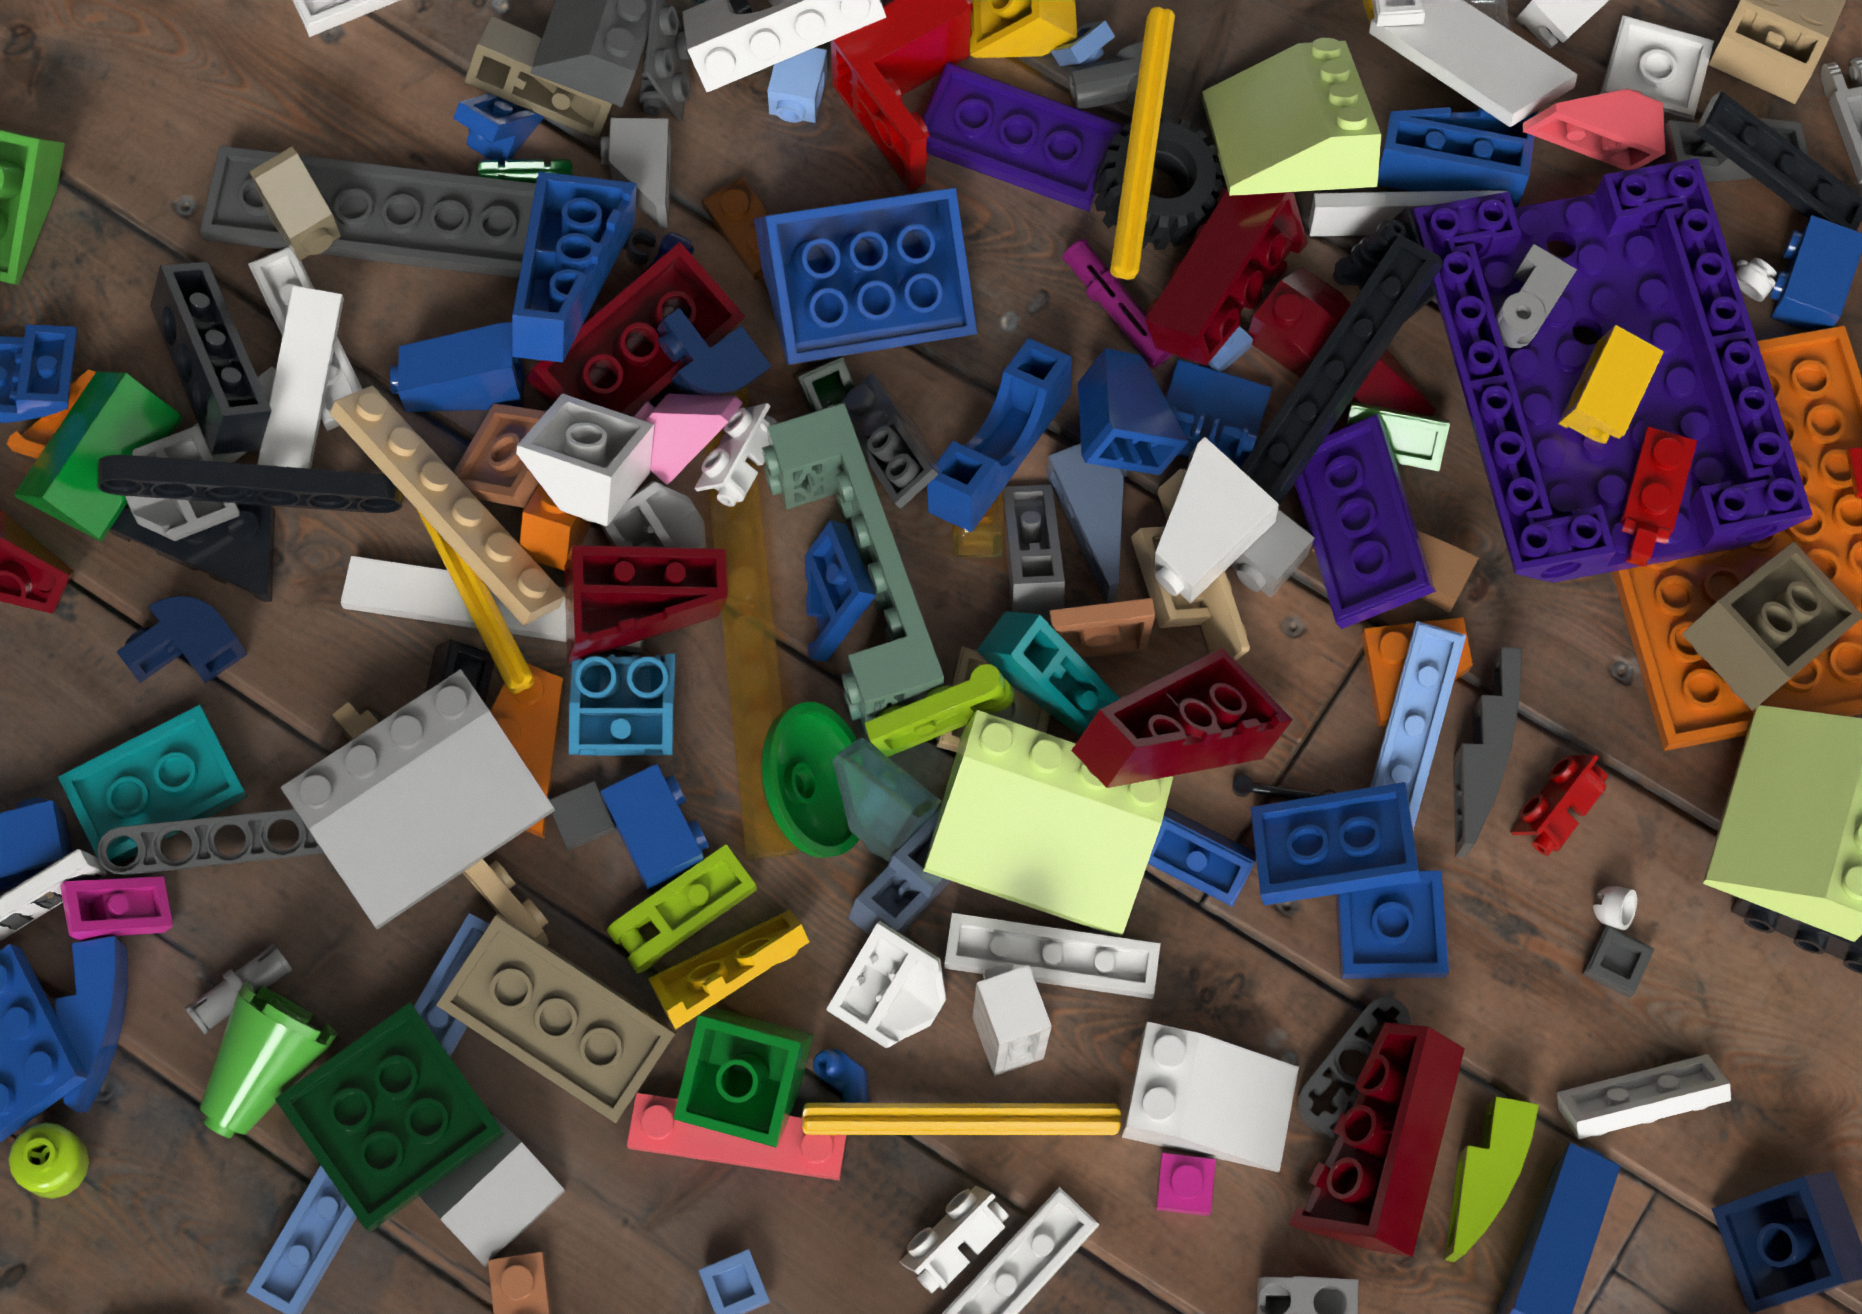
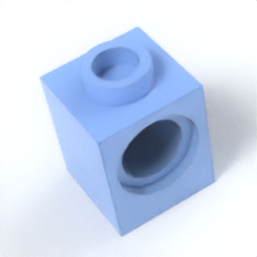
M814 47L774 64L767 90L769 114L776 115L780 119L792 123L801 121L816 123L828 76L827 50Z

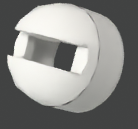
M1607 886L1598 891L1596 896L1603 901L1602 905H1593L1596 918L1601 923L1620 930L1628 929L1637 908L1636 891L1621 886Z

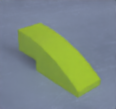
M1496 1096L1486 1106L1481 1147L1467 1145L1457 1157L1444 1260L1455 1262L1464 1256L1486 1232L1506 1203L1526 1159L1533 1137L1539 1104Z

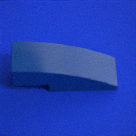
M115 936L72 943L76 995L55 998L56 1016L88 1079L63 1096L64 1104L77 1113L89 1112L97 1097L117 1050L125 1017L128 990V949Z

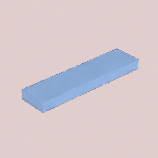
M1418 621L1414 624L1370 784L1371 788L1405 782L1413 830L1466 639L1464 634Z

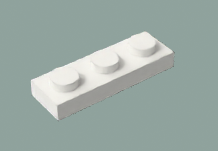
M1706 1054L1557 1092L1558 1110L1576 1137L1582 1139L1590 1136H1601L1610 1131L1641 1123H1652L1661 1118L1692 1110H1703L1712 1105L1731 1101L1729 1081L1710 1056Z

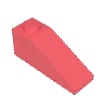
M1624 89L1555 103L1523 123V132L1626 171L1641 168L1665 154L1663 102L1642 95L1641 92L1636 90Z

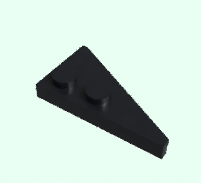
M236 505L240 512L238 517L177 541H173L138 525L130 508L123 509L110 528L111 533L128 542L130 540L154 549L158 555L191 570H201L208 573L212 579L225 585L227 582L253 593L261 601L272 602L275 510L272 506Z

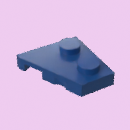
M831 520L805 554V578L808 582L806 613L808 616L817 617L818 636L815 641L808 644V655L810 659L824 662L828 661L876 596L847 524Z

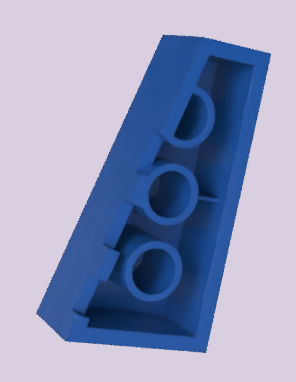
M538 172L512 315V357L563 363L635 225L637 183Z

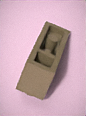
M492 16L476 46L464 82L599 139L612 104L531 74L530 72L542 39L536 34Z

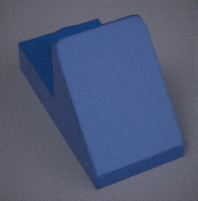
M491 93L460 101L453 117L454 120L468 127L467 145L490 160L499 159V164H505L506 159H512L544 118V116Z

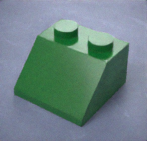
M714 1007L699 1014L673 1119L776 1148L779 1145L800 1091L814 1034Z

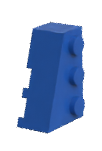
M1450 107L1391 111L1380 147L1377 186L1409 192L1504 190L1510 193L1513 207H1518L1530 175L1535 137L1523 132V123L1537 115L1538 110L1512 127L1507 126L1480 107L1478 111L1452 113Z

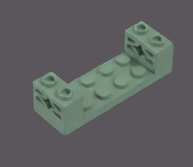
M845 403L768 426L769 445L761 449L766 467H763L769 490L772 496L781 494L786 510L836 494L844 521L851 520L855 534V537L852 538L864 565L868 564L871 583L876 593L875 598L872 600L877 611L885 609L884 614L888 627H884L887 643L848 655V674L842 675L845 688L842 694L851 721L860 719L865 734H868L865 722L877 718L883 710L891 706H907L926 698L928 692L937 687L944 686V675Z

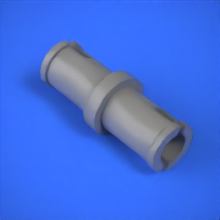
M272 943L266 950L237 971L233 972L231 969L222 974L224 978L222 982L184 1008L203 1034L206 1035L210 1029L231 1014L237 993L244 982L252 983L256 995L261 986L269 987L285 974H289L293 969Z

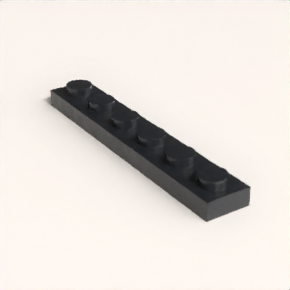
M1400 234L1263 433L1253 451H1251L1240 467L1279 506L1444 265L1439 255Z

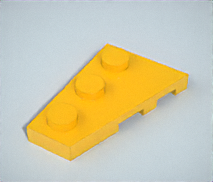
M788 910L648 978L676 1030L775 964L795 956L800 948L809 943L802 924L792 911Z

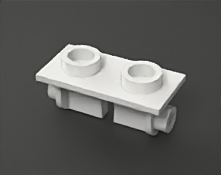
M768 403L738 409L724 426L726 433L717 449L713 450L702 464L701 470L703 473L694 488L697 492L715 488L719 492L717 499L728 507H734L736 502L744 500L758 474L745 461L749 458L755 465H763L765 461L761 448L769 445L767 427L778 424L774 418L766 416L770 408Z
M975 1186L972 1190L965 1189L948 1203L945 1209L947 1215L933 1229L928 1227L920 1231L908 1244V1253L899 1262L902 1266L916 1274L923 1270L917 1279L931 1294L938 1287L944 1290L970 1263L958 1249L963 1242L974 1253L979 1254L1005 1228L1003 1222L1009 1217L1006 1211L995 1201L987 1206L995 1198L993 1193L978 1186Z

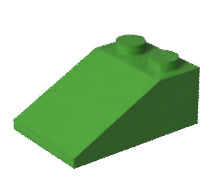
M0 129V281L19 285L57 192L65 143Z

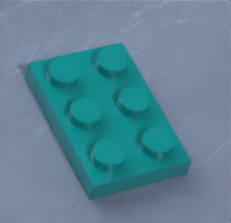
M201 705L58 776L97 858L98 843L102 836L111 829L208 818L248 797ZM179 830L172 831V832L168 833L163 840H165V839H167V838H169V837H171V836H173V835H175V834H177V833H179V832H181V831H179ZM128 836L115 838L108 848L109 859L115 865L138 854L137 843Z

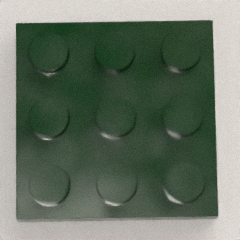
M411 1002L275 1098V1101L369 1233L505 1134Z

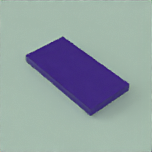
M948 62L922 116L929 132L926 146L927 154L1090 212L1097 193H1093V181L1097 176L1095 172L1112 139L1117 133L1120 134L1124 125Z
M1375 414L1328 434L1295 482L1309 533L1315 537L1313 547L1335 623L1343 629L1436 592L1381 417Z

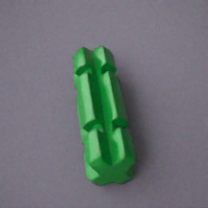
M499 159L482 160L478 166V177L535 184L538 172L573 176V165L569 159H551V164H545V159H506L505 164H499Z

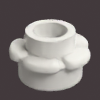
M1756 257L1750 263L1746 260H1739L1736 264L1739 269L1735 272L1741 292L1755 301L1762 302L1775 287L1776 282L1774 279L1777 276V272L1768 263Z

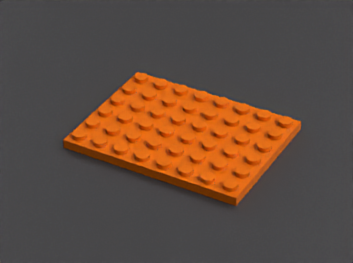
M1845 326L1757 341L1813 514L1811 518L1746 547L1612 572L1664 751L1747 735L1753 711L1740 697L1732 692L1729 685L1696 652L1695 648L1682 633L1718 600L1792 542H1795L1862 614V499L1855 497L1846 454L1849 448L1862 447V377ZM1862 619L1760 705L1841 716L1862 714Z

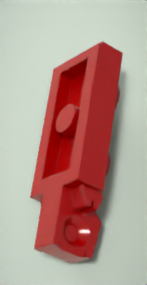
M1647 427L1619 523L1623 524L1621 532L1632 534L1625 562L1646 567L1648 559L1652 557L1655 543L1667 544L1669 537L1674 531L1697 440Z

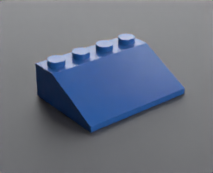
M956 188L776 214L754 219L761 267L787 365L977 334Z

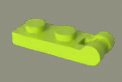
M983 664L974 669L970 680L955 686L937 687L928 692L926 698L907 706L895 705L886 708L877 718L865 722V727L870 742L887 758L967 725L976 710L992 715L1006 709L1014 700V689L995 666Z
M725 844L614 921L607 928V933L615 944L622 943L630 955L627 961L638 974L652 967L663 955L757 891V886L728 845ZM651 921L659 934L646 942L639 930Z

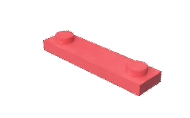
M636 1093L627 1141L628 1149L840 1181L847 1135H807L803 1132L802 1118L789 1116L779 1145L775 1148L674 1120L673 1117L678 1099Z

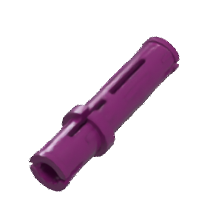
M1081 239L1070 246L1063 254L1062 259L1086 286L1085 294L1092 302L1098 301L1120 330L1148 361L1152 369L1165 363L1173 354L1155 348L1145 321L1147 314L1120 283L1122 278H1115L1111 275L1110 269L1089 246V242L1086 239ZM1091 272H1095L1097 274V276L1105 284L1108 290L1115 296L1114 298H1112L1108 294V292L1104 289L1101 283L1097 280V278L1094 277V275ZM1123 309H1125V310L1129 313V315L1134 319V321L1138 324V326L1143 330V332L1146 334V336H1143V335L1140 333V331L1136 328V326L1131 322V320L1127 317V315L1122 311Z

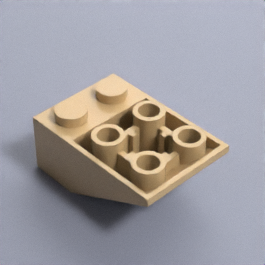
M1740 0L1708 65L1796 104L1830 39L1846 0Z

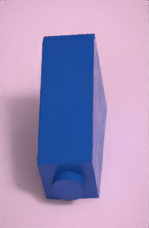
M502 322L399 346L398 364L391 365L390 367L392 394H399L405 412L490 410L494 403L524 408L523 358L512 357V322Z
M1105 348L1079 380L1081 453L1085 463L1161 475L1189 442L1142 355Z

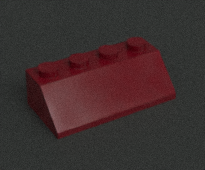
M679 242L582 325L563 363L541 360L532 368L526 379L550 406L553 405L561 394H565L632 417L647 401L649 402L669 385L675 374L684 367L680 360L673 362L665 354L658 342V337L661 335L656 328L664 318L680 308L709 348H711L746 316L683 244Z

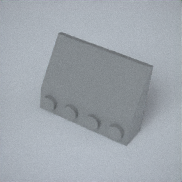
M461 669L280 787L376 929H379L555 811L496 719Z

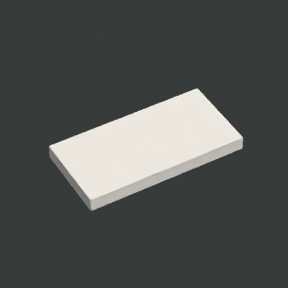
M1423 0L1426 12L1424 24L1376 27L1375 18L1371 19L1369 30L1371 35L1509 127H1512L1575 88L1578 74L1464 0Z

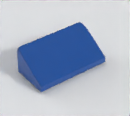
M1166 808L1148 864L1233 907L1256 863V852L1170 808Z

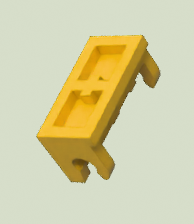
M1615 325L1597 341L1558 424L1565 428L1570 427L1580 434L1603 444L1607 443L1610 435L1618 439L1622 438L1631 423L1664 351Z

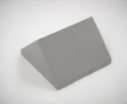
M493 1113L491 1115L505 1134L419 1196L485 1268L488 1266V1260L495 1259L565 1192V1189L530 1150Z

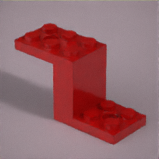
M894 0L883 7L886 18L831 40L832 86L909 192L926 183V162L929 161L926 146L929 132L920 115L916 112L910 114L904 106L902 95L941 74L947 62L957 65L969 58V41L972 36L970 21L971 12L973 11L971 0Z

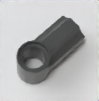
M1143 42L1123 48L1117 53L1115 58L1068 67L1067 78L1073 106L1082 110L1127 100L1130 105L1134 106ZM1165 84L1164 96L1168 92L1167 84Z

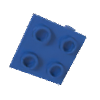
M1178 360L1166 395V401L1189 441L1179 452L1178 456L1189 459L1193 449L1206 437L1240 468L1251 451H1253L1272 387Z

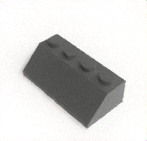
M555 0L530 73L622 107L649 33L652 0Z

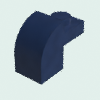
M680 308L664 318L656 328L661 335L658 337V342L662 350L673 362L680 360L684 366L675 374L671 382L685 394L734 396L761 377L771 367V364L742 325L711 348H709Z
M186 596L165 598L148 606L159 622L151 628H142L133 633L127 639L125 646L117 651L139 683L183 654L206 684L248 655L236 635L212 606L202 600Z

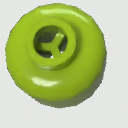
M46 1122L30 1126L19 1134L11 1146L8 1159L11 1174L18 1185L39 1197L51 1199L68 1195L78 1188L87 1174L89 1165L87 1147L80 1137L59 1124Z

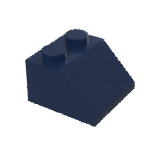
M1834 1171L1806 1175L1712 1208L1750 1314L1862 1280V1244Z

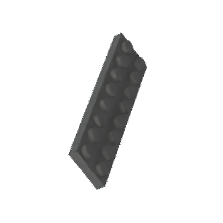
M219 146L200 228V233L204 240L280 250L289 247L269 219L249 172L280 153ZM299 155L332 212L341 235L340 238L333 241L327 250L320 253L321 255L519 279L535 183Z

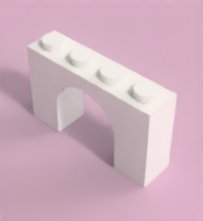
M709 0L682 12L687 50L706 92H710L886 18L881 0H786L771 8L749 14H735L729 0Z

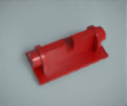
M1596 754L1571 755L1558 761L1549 773L1550 781L1540 794L1533 796L1523 805L1519 812L1521 818L1510 833L1512 835H1532L1535 838L1532 846L1545 856H1549L1552 851L1558 852L1579 825L1566 810L1571 807L1579 816H1585L1607 788L1604 782L1607 780L1608 775L1601 768L1594 765L1599 757Z

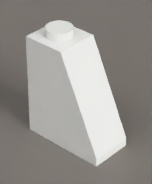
M1206 437L1197 444L1155 552L1154 570L1156 571L1155 577L1168 593L1173 596H1177L1180 593L1189 603L1194 601L1276 522L1279 506L1271 496Z

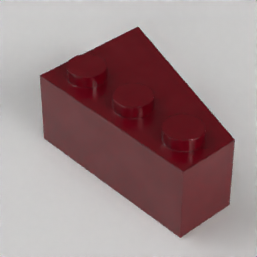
M572 545L564 566L567 663L717 618L728 598L726 549Z

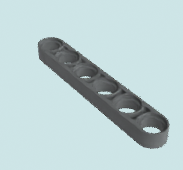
M295 809L118 827L109 830L102 836L97 849L99 862L106 870L119 875L325 854ZM282 819L294 822L299 831V838L296 844L285 850L275 848L270 843L268 837L272 824ZM227 825L240 827L246 837L243 849L234 855L221 853L215 843L218 831ZM175 830L187 833L192 841L191 852L186 858L179 861L168 859L162 850L163 839L168 833ZM120 836L132 838L138 847V856L135 861L124 867L113 864L108 855L109 845L115 838Z

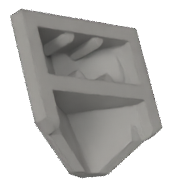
M198 425L136 448L132 452L133 456L215 462ZM125 496L138 525L173 541L238 517L240 513L235 503Z
M652 481L633 494L608 526L600 524L611 546L706 548L705 523L690 498L655 481Z

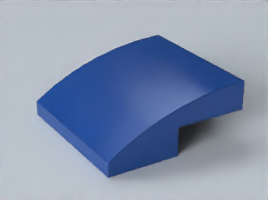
M26 324L24 337L0 336V423L40 418L68 409L78 335L77 327Z

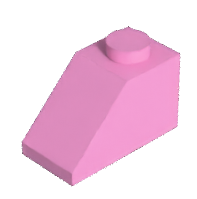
M667 394L656 407L647 401L633 417L654 424L650 470L668 485L730 421L743 402L736 396Z

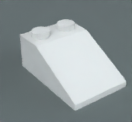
M1147 1022L1141 1038L1122 1138L1279 1172L1299 1067L1201 1033Z

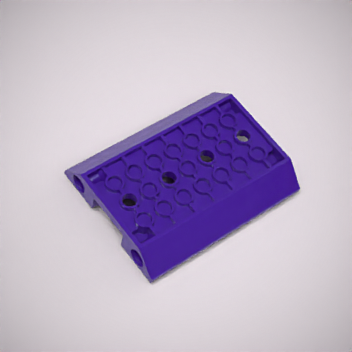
M1698 158L1605 174L1594 194L1514 208L1510 193L1503 192L1413 209L1412 215L1422 247L1439 255L1444 262V265L1433 279L1438 293L1436 299L1514 574L1555 583L1640 567L1625 562L1632 534L1621 532L1623 524L1619 523L1647 427L1697 440L1674 531L1669 537L1667 544L1655 543L1652 557L1648 559L1646 565L1746 547L1811 518L1813 514ZM1558 240L1566 243L1571 250V255L1557 258L1577 269L1537 334L1527 346L1510 348L1503 345L1496 315L1504 301L1510 295L1519 293L1524 286V283L1514 278L1533 244L1549 252L1547 248L1548 242ZM1617 325L1664 351L1625 435L1620 439L1610 435L1606 444L1596 442L1570 427L1565 428L1558 424L1596 343L1585 345L1578 342L1573 335V329L1577 327L1590 328L1595 332L1597 339L1600 340L1609 330Z

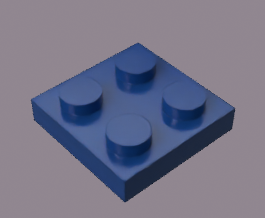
M1419 871L1421 878L1419 882L1336 894L1341 979L1445 978L1449 974L1442 871Z

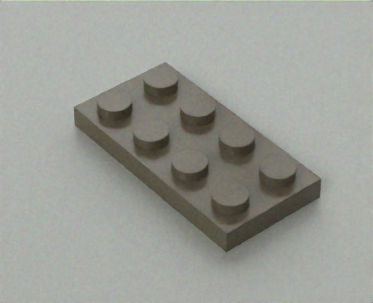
M500 914L494 917L436 1004V1006L614 1123H617L676 1034V1030Z

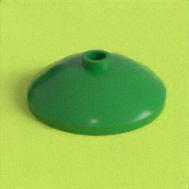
M803 702L785 708L776 716L769 727L761 753V783L767 807L780 831L802 852L816 858H830L842 855L858 843L865 830L870 812V780L862 749L847 723L831 708L816 702Z

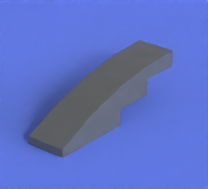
M1500 648L1491 664L1492 695H1482L1472 711L1473 744L1462 743L1453 758L1455 857H1466L1475 845L1500 788L1512 748L1520 701L1522 648Z

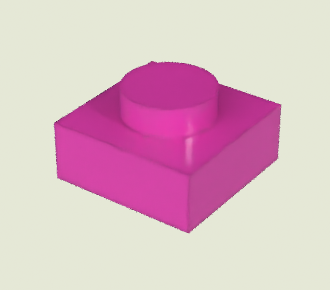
M1162 1153L1160 1156L1155 1210L1209 1216L1212 1208L1216 1159Z

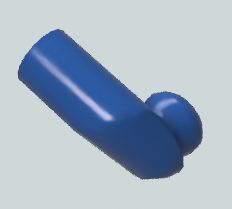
M838 1049L822 1050L815 1056L813 1060L814 1072L818 1077L842 1093L843 1103H869L868 1074L862 1065Z

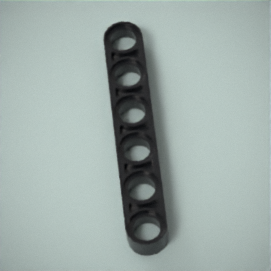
M109 455L100 458L97 463V488L102 492L113 495L365 513H391L402 508V492L385 474L133 455Z

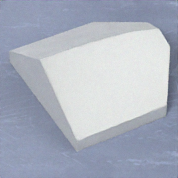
M879 921L826 1010L881 1046L888 1048L898 1041L931 1026L946 1001L940 958Z

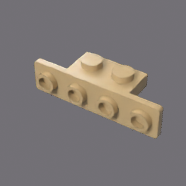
M1188 469L1178 470L1158 488V496L1167 521ZM1165 527L1140 528L1131 536V540L1149 596L1153 598L1159 627L1201 625L1210 653L1223 647L1235 661L1246 654L1250 649L1246 629L1242 624L1232 594L1231 584L1225 571L1191 603L1180 593L1177 596L1171 595L1159 584L1155 577L1156 571L1154 570L1155 552Z

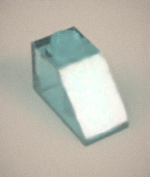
M860 738L837 753L833 760L850 831L864 842L868 850L878 856H882L890 863L893 855L933 816L942 801L864 738Z

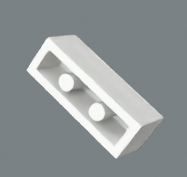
M1006 963L983 973L984 980L977 982L972 1018L993 1075L997 1076L1044 1059L1052 1025L1029 964L1015 969L1013 963Z

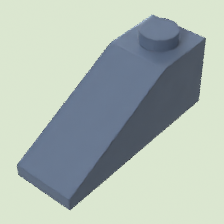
M1080 443L1049 455L1046 476L1050 485L1052 484L1055 496L1105 603H1109L1115 600L1119 583L1124 477L1127 476V470L1085 463Z

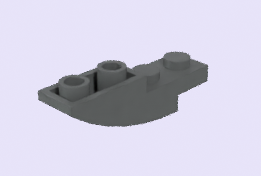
M871 373L862 383L852 388L839 404L845 403L857 439L861 444L860 447L864 458L894 504L901 509L939 474L940 470L930 446L915 422L899 407L884 383Z

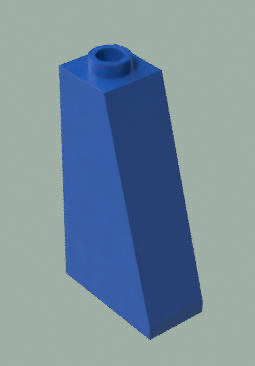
M1572 1143L1567 1146L1552 1168L1495 1314L1573 1313L1621 1165L1605 1159L1595 1149L1579 1147Z

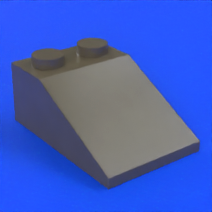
M1792 542L1718 600L1682 635L1695 648L1696 652L1722 677L1732 692L1740 697L1753 711L1862 619V614L1795 542Z

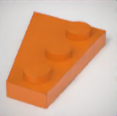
M527 663L534 678V684L529 689H525L518 694H512L504 683L490 712L548 798L551 793L555 744L558 741L565 683L562 677ZM546 817L525 831L544 839L547 823Z

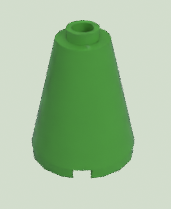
M244 982L237 993L199 1107L207 1116L203 1123L212 1131L227 1138H232L235 1132L246 1135L277 1103L275 1098L292 1087L332 1046L337 1032L327 1023L319 1031L309 1024L314 1014L304 1007L263 986L260 987L255 995L252 983Z

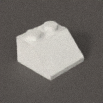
M561 394L517 444L516 454L560 511L581 517L589 522L608 526L650 474L654 424Z

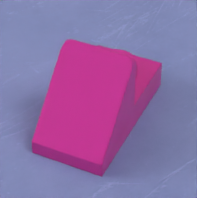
M164 876L64 881L60 885L69 936L81 942L111 936L165 933L173 926Z

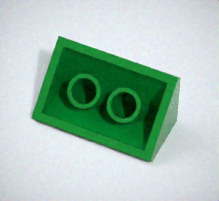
M96 371L14 495L25 503L102 542L126 506L127 501L125 496L108 494L97 488L98 460L109 455H132L133 450L173 435L183 418L181 414L127 373Z

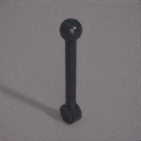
M1246 775L1237 776L1232 784L1234 794L1239 797H1246L1250 793H1257L1289 799H1302L1336 793L1333 790L1317 793L1253 783L1251 778Z

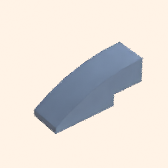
M940 809L893 855L889 866L856 898L848 918L869 936L879 921L903 935L951 882V880L923 871Z

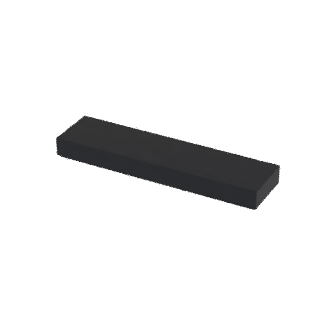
M1722 90L1711 98L1694 133L1808 219L1812 215L1855 231L1858 230L1862 221V197Z

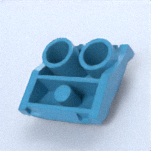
M676 654L656 655V657H639L638 655H633V657H616L615 655H609V657L589 656L573 661L569 701V755H673Z

